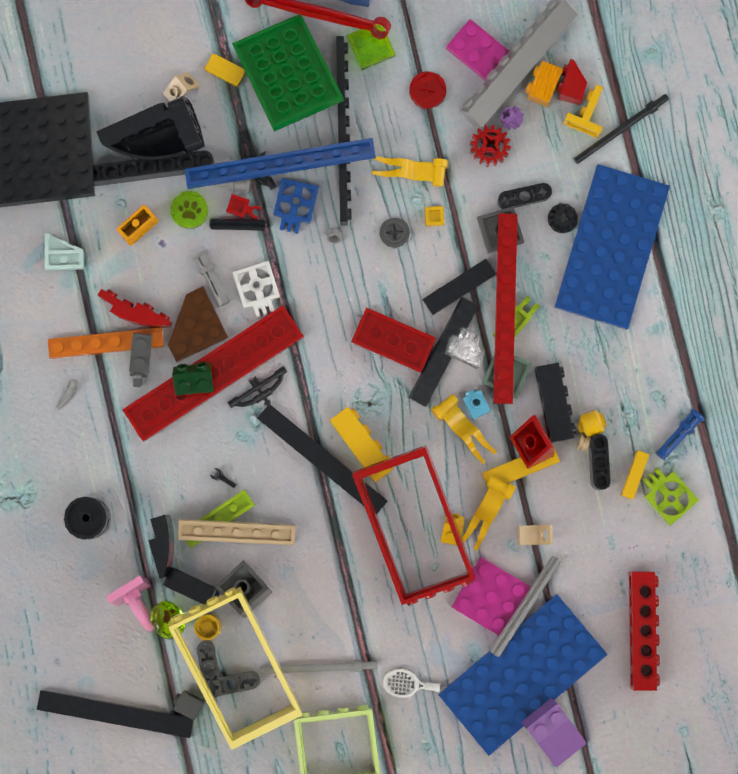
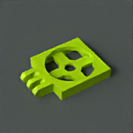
M655 468L654 472L658 475L657 478L650 473L648 476L652 480L651 483L647 478L642 480L651 490L644 498L665 522L671 526L694 506L699 499L674 471L665 477L658 468ZM666 482H676L679 487L674 491H669L664 484ZM657 490L663 495V501L656 505L655 501ZM684 492L688 495V504L685 507L679 502V496ZM669 495H673L675 497L674 502L668 501ZM668 506H673L678 513L676 515H667L663 511Z

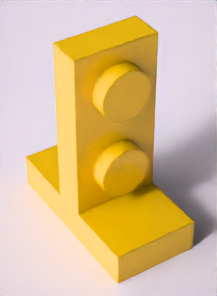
M596 84L594 90L590 89L586 100H589L587 107H582L579 114L580 117L568 112L563 125L598 138L603 127L589 120L603 87Z

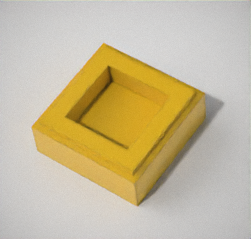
M444 206L425 207V227L445 225Z

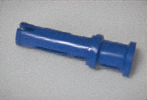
M692 408L690 414L683 421L679 422L677 430L655 452L656 455L665 461L688 434H693L694 428L705 420L704 417Z

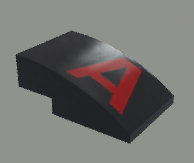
M166 514L150 519L156 538L148 540L159 578L167 577L174 557L173 524L171 516Z

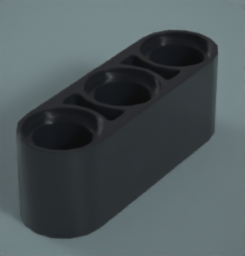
M596 434L591 437L588 447L590 482L595 490L600 491L607 489L611 482L609 446L606 436ZM595 438L602 440L603 445L601 448L594 446ZM597 457L602 458L604 461V465L601 468L595 465ZM598 476L605 479L603 487H599L596 484Z
M173 567L170 568L163 583V586L203 605L207 603L208 599L214 596L219 597L220 592L214 586Z

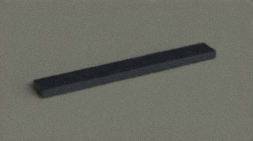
M272 405L267 406L257 418L364 506L352 476L353 472ZM365 482L376 514H378L388 501Z
M40 690L37 710L186 738H191L194 720L186 716Z

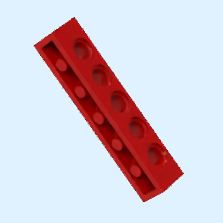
M629 571L630 689L633 691H657V686H660V675L657 674V666L660 665L657 646L660 644V638L656 634V627H659V615H656V607L659 606V596L656 595V587L659 585L658 576H655V572ZM642 586H646L649 590L645 597L640 594ZM644 605L649 608V613L646 616L640 614V609ZM644 625L649 627V633L646 636H642L640 633V629ZM648 645L649 653L643 656L641 654V647ZM644 665H648L650 668L647 675H642L641 668Z

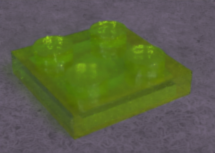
M375 25L378 30L385 31L382 25ZM363 29L347 35L348 42L361 71L396 57L388 35L384 39H377L372 36L370 31Z

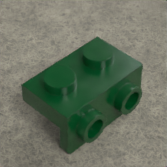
M199 362L196 365L179 364L173 367L172 376L175 395L214 392L212 363Z

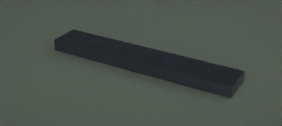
M464 297L460 298L408 398L424 407L427 406L479 306Z

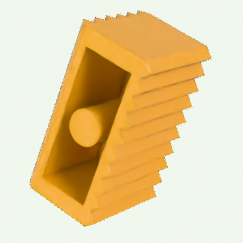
M542 61L540 66L536 65L532 76H535L533 83L529 82L525 91L528 93L527 99L548 107L563 69L545 61Z
M142 204V207H139V210L136 209V212L131 217H128V220L122 222V225L116 227V230L132 246L154 227L159 220L146 205Z

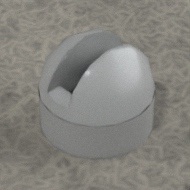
M337 227L336 229H329L327 233L328 242L332 244L340 243L342 241V231Z

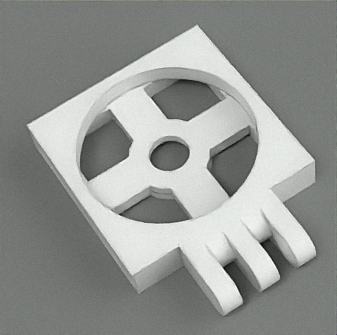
M269 261L233 272L244 309L254 307L257 318L261 317L260 309H262L264 316L268 315L267 307H269L270 312L274 311L272 300L280 298ZM256 269L267 272L270 277L259 278ZM249 272L251 279L249 283L240 285L243 276ZM255 281L260 283L259 288L253 287ZM272 284L271 294L264 298L262 289L264 286ZM253 291L257 300L251 301L243 293Z

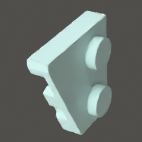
M44 233L46 271L84 269L83 249L48 233Z

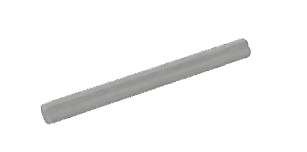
M551 556L490 649L493 655L497 657L501 655L560 565V559Z

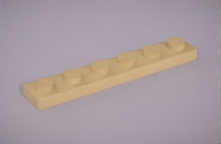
M179 519L177 540L294 545L296 526L292 524Z

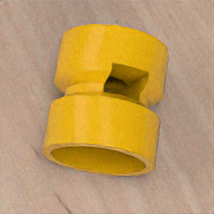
M210 613L202 615L195 622V634L202 640H212L222 630L220 618Z

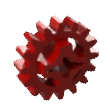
M484 125V131L478 128V135H472L475 141H470V146H473L470 153H476L473 159L479 158L480 165L486 162V167H489L490 163L496 166L497 161L503 163V157H508L509 153L506 151H510L511 146L507 144L511 140L505 139L507 132L501 133V127L495 130L494 125L491 126V129ZM479 140H481V143L483 144V145L480 147V149H478V141H479ZM501 142L503 144L502 152H500V149L498 147ZM487 144H494V147L487 148Z

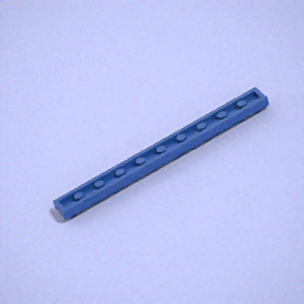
M373 138L187 168L185 169L186 185L188 189L374 159L376 158Z

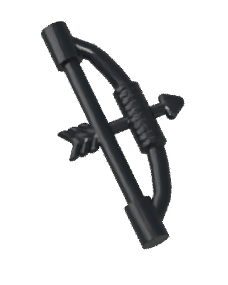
M245 130L239 132L241 137L239 142L241 160L249 158L245 154L243 145L245 143L253 157L265 156L266 151L257 155L250 142L251 139ZM265 176V181L260 177L254 178L260 184L268 186L270 190L277 187L270 176Z
M282 366L273 375L260 383L255 376L253 380H248L252 386L251 389L238 397H234L227 403L231 408L234 406L246 407L255 403L258 404L264 400V405L270 406L271 400H268L267 397L273 394L281 384L287 370ZM278 378L272 387H268L262 392L261 387ZM253 392H259L252 400L241 403V400Z

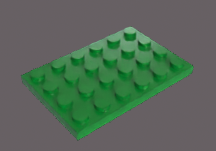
M298 14L232 43L274 132L344 101L302 15Z

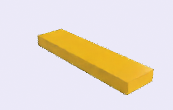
M554 448V457L532 468L527 469L520 457L482 473L486 484L491 475L505 483H510L557 464L560 460Z

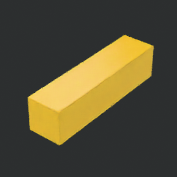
M639 450L635 452L620 496L634 500L649 454Z

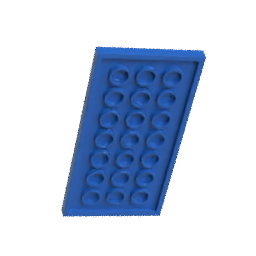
M597 164L554 308L625 330L629 328L670 188L669 185Z
M555 594L520 624L499 657L493 655L489 650L438 695L487 755L490 756L524 727L521 722L550 698L555 700L608 654L562 599Z

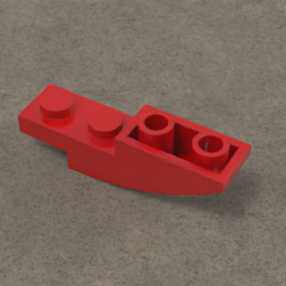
M101 289L98 293L101 299L113 305L109 312L122 320L150 328H171L173 325L169 321V316L162 312L160 314L153 311L154 307L146 302L143 305L137 302L136 306L132 308L134 306L133 303L126 299L123 301L116 298L118 294L110 289L107 291Z

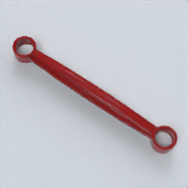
M245 0L247 5L252 8H258L264 4L303 16L368 30L377 39L386 38L391 29V23L385 17H377L373 21L297 0ZM375 25H382L386 31L378 30Z

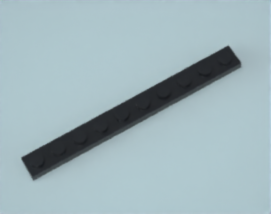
M336 36L337 86L344 99L343 102L338 103V143L350 142V134H346V127H350L349 116H346V109H349V97H345V90H349V79H345V72H348V61H345L344 54H348V42H344V36ZM350 163L339 164L340 226L348 225V220H352L351 208H348V201H351V190H347V183H351V171H347V164Z

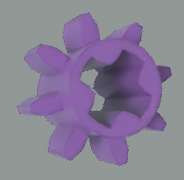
M508 106L501 112L500 122L508 130L511 127L516 129L522 125L524 114L521 113V109L514 106L511 108Z

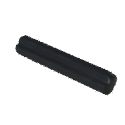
M210 219L209 226L212 230L264 231L266 222L265 220Z

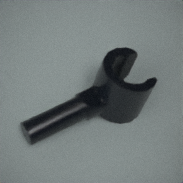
M214 468L219 471V476L214 477L210 474L212 479L216 481L221 480L235 488L236 483L226 478L223 471Z

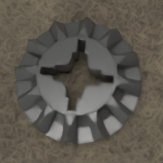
M389 218L381 225L379 235L385 245L397 248L403 246L408 241L410 230L404 220ZM394 225L397 232H403L397 235L396 240H394L393 235L386 234L392 232Z

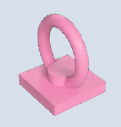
M139 575L106 596L110 604L120 606L126 603V605H130L141 625L149 632L155 630L152 616L140 599L142 597L141 592L152 586L147 578Z

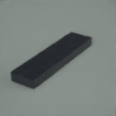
M484 259L423 298L422 301L433 316L496 276V272L488 260Z

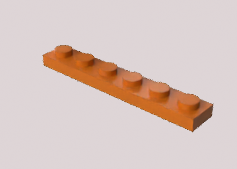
M163 328L48 339L49 358L55 359L131 351L133 333L153 335L151 348L164 347Z

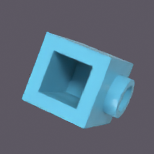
M473 389L465 393L466 397L462 401L472 420L491 411L481 390L476 392Z

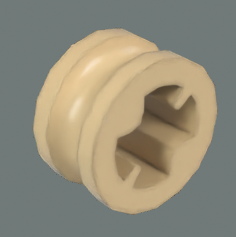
M581 434L576 450L582 449L586 453L591 437H585L584 434Z

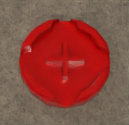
M430 71L417 74L412 79L409 87L411 100L422 109L438 107L446 96L444 79L439 74Z

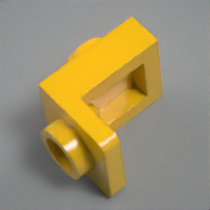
M453 513L462 536L465 517ZM445 515L440 542L457 545Z

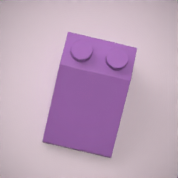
M552 698L521 722L556 768L587 744L560 706Z

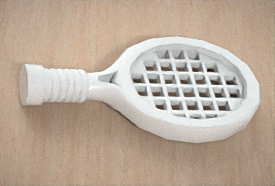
M403 668L389 671L383 679V687L386 692L397 698H408L420 689L440 691V683H423L413 672Z

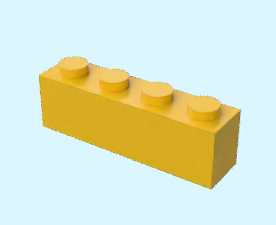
M347 407L330 419L331 424L363 467L390 458L389 455L384 456L380 451L383 447L378 440L373 441L369 436L372 432L367 425H361L358 421L360 416L354 408L350 410ZM392 467L370 475V477L376 483L394 470V468Z

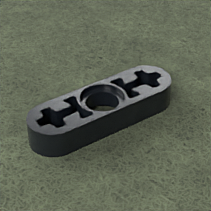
M540 183L504 191L499 195L497 203L500 208L506 209L512 206L517 208L545 202L550 198L552 188L547 183ZM541 188H543L544 191H548L545 197H543L542 194H538L535 196L536 199H533V189L534 193L540 192ZM523 191L528 192L530 199L522 201L519 194ZM514 193H516V201L518 203H515V200H510L509 205H506L501 200H503L504 196H507L508 199L513 198Z

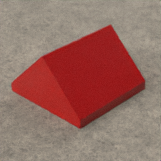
M532 415L510 436L527 469L554 457V446L536 415Z

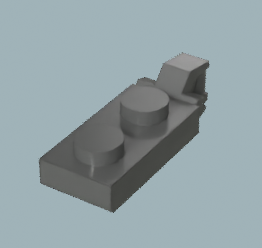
M133 333L129 371L130 376H134L133 387H141L142 379L147 378L149 373L153 335Z

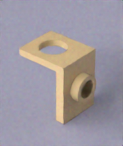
M187 72L175 76L163 94L169 101L185 96L188 91L197 89L200 85ZM184 78L190 80L192 85L188 84Z
M552 525L517 526L518 545L553 544ZM545 529L548 532L547 540H545L543 536Z

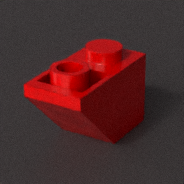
M570 59L568 65L564 64L561 75L565 77L563 82H559L557 93H560L558 100L580 105L587 81L576 62Z

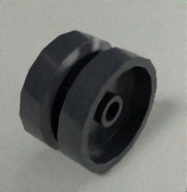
M86 496L76 498L68 505L64 514L65 527L71 535L79 539L90 540L99 538L107 531L111 522L109 508L98 498ZM86 515H89V517H90V519H89L88 522H87V519L85 518Z

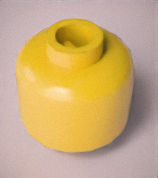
M597 410L581 414L580 422H577L579 432L584 433L587 437L602 434L605 427H607L603 413H599Z

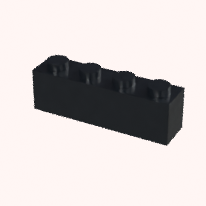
M559 362L535 367L534 371L548 438L551 443L573 439L574 434H576L575 423H571L570 419L572 408L571 404H567L566 397L569 394L567 385H563L562 378H565L563 367L559 366Z

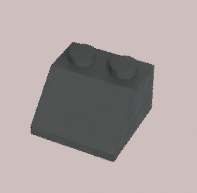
M244 560L214 586L221 595H224L225 591L235 587L237 589L241 587L252 611L273 592ZM238 598L229 602L241 617L245 618L247 616Z

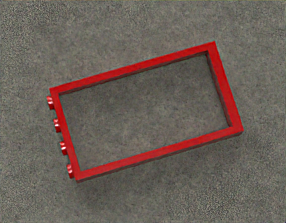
M427 445L352 473L401 605L407 603L409 606L417 603L418 599L424 597L425 599L435 597L438 592L443 591L447 593L454 590L455 586L461 584L462 586H467L473 583L476 574ZM424 456L467 572L406 593L363 478Z

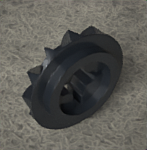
M561 203L553 206L548 213L549 226L558 233L572 231L578 223V214L575 208L569 204ZM566 211L565 214L566 218H568V221L565 220L562 223V225H560L561 219L558 217V215L561 216Z

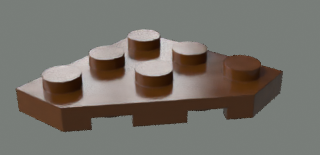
M203 286L186 294L168 343L177 363L228 338Z

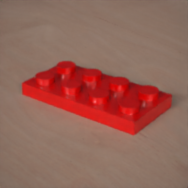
M366 307L351 343L421 373L436 337Z

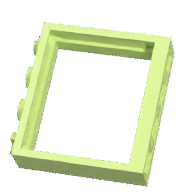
M358 705L354 710L342 707L337 708V712L329 713V710H320L315 715H310V712H303L302 716L294 719L300 774H308L302 723L367 715L374 771L354 774H380L372 707L368 708V705Z

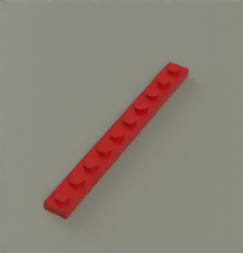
M498 214L493 404H513L518 214Z

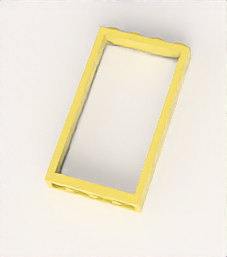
M235 587L225 591L224 595L220 597L214 596L208 599L207 603L202 606L195 605L188 610L189 612L173 616L168 624V628L231 750L302 716L301 707L241 587L237 589ZM238 598L292 705L232 733L178 627Z

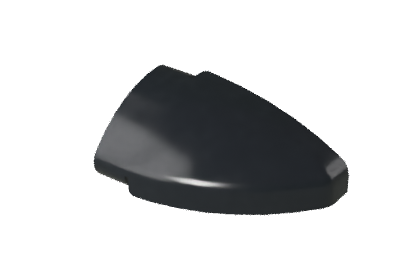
M185 96L167 102L168 108L165 103H159L96 131L103 146L122 155L142 160L155 161L177 158L205 147L196 113L190 100Z

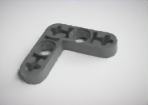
M204 640L198 644L197 655L204 678L217 676V679H213L214 685H218L215 693L212 692L214 697L252 690L259 685L260 676L255 671L220 677L214 644L209 640ZM204 644L207 647H211V650L208 651V656H213L214 660L202 661V658H206L205 652H201ZM207 663H212L215 666L214 673L207 674L204 666ZM249 675L257 679L253 686L248 682L243 684L245 688H241L240 676H243L242 680H247ZM231 678L238 682V686L234 690L227 687V681ZM208 680V681H206V682H207L208 686L210 687V686H211V681Z

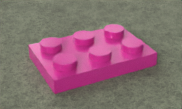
M471 19L468 20L446 46V49L484 81L487 79L488 73L499 65L500 59L510 52Z

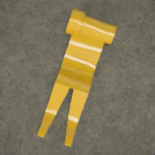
M376 156L373 160L388 165L400 166L402 169L372 171V175L432 182L434 187H443L448 160L435 158L432 163Z
M451 394L442 403L435 405L430 410L439 421L445 420L451 430L464 441L470 452L483 465L485 460L476 449L471 435L494 455L497 451L485 440L480 430L466 418L457 406L459 400Z
M492 475L486 484L489 489L462 537L464 543L479 522L483 520L474 546L476 551L484 540L505 498L510 500L516 489V486L511 483L507 484Z

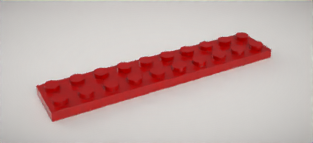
M282 305L191 364L196 365L199 362L212 363L214 392L175 395L173 377H171L122 410L141 440L145 442L303 339L304 336Z

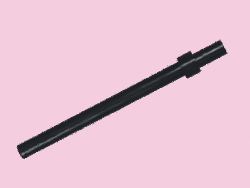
M664 94L654 102L650 101L640 112L574 157L575 163L579 164L648 114L656 112L658 107L669 100V97Z

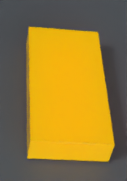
M212 53L204 68L206 72L237 88L246 73L244 68Z

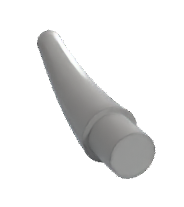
M71 379L62 400L57 405V409L64 406L73 396L77 389V380Z

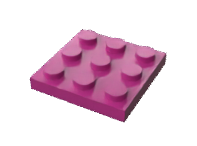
M480 557L473 568L476 574L475 580H473L472 584L462 587L451 607L488 630L500 635L531 587Z

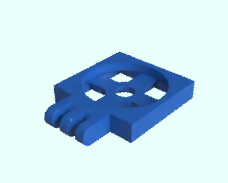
M282 178L273 213L274 216L282 218L280 230L283 231L285 224H288L287 232H291L294 225L296 226L294 233L298 234L301 222L311 223L319 186ZM295 186L293 194H282L287 188ZM303 188L310 192L312 200L302 197ZM293 198H299L300 202L298 204H294L292 202ZM280 202L289 203L291 206L289 214L283 212ZM301 206L310 208L309 212L304 216H297L298 208Z

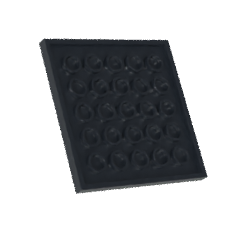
M88 92L0 102V208L95 196Z

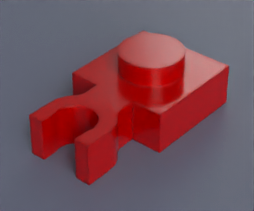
M231 194L226 213L240 218H244L246 213L251 218L258 219V216L253 215L252 211L253 209L260 211L262 207L249 206V199Z

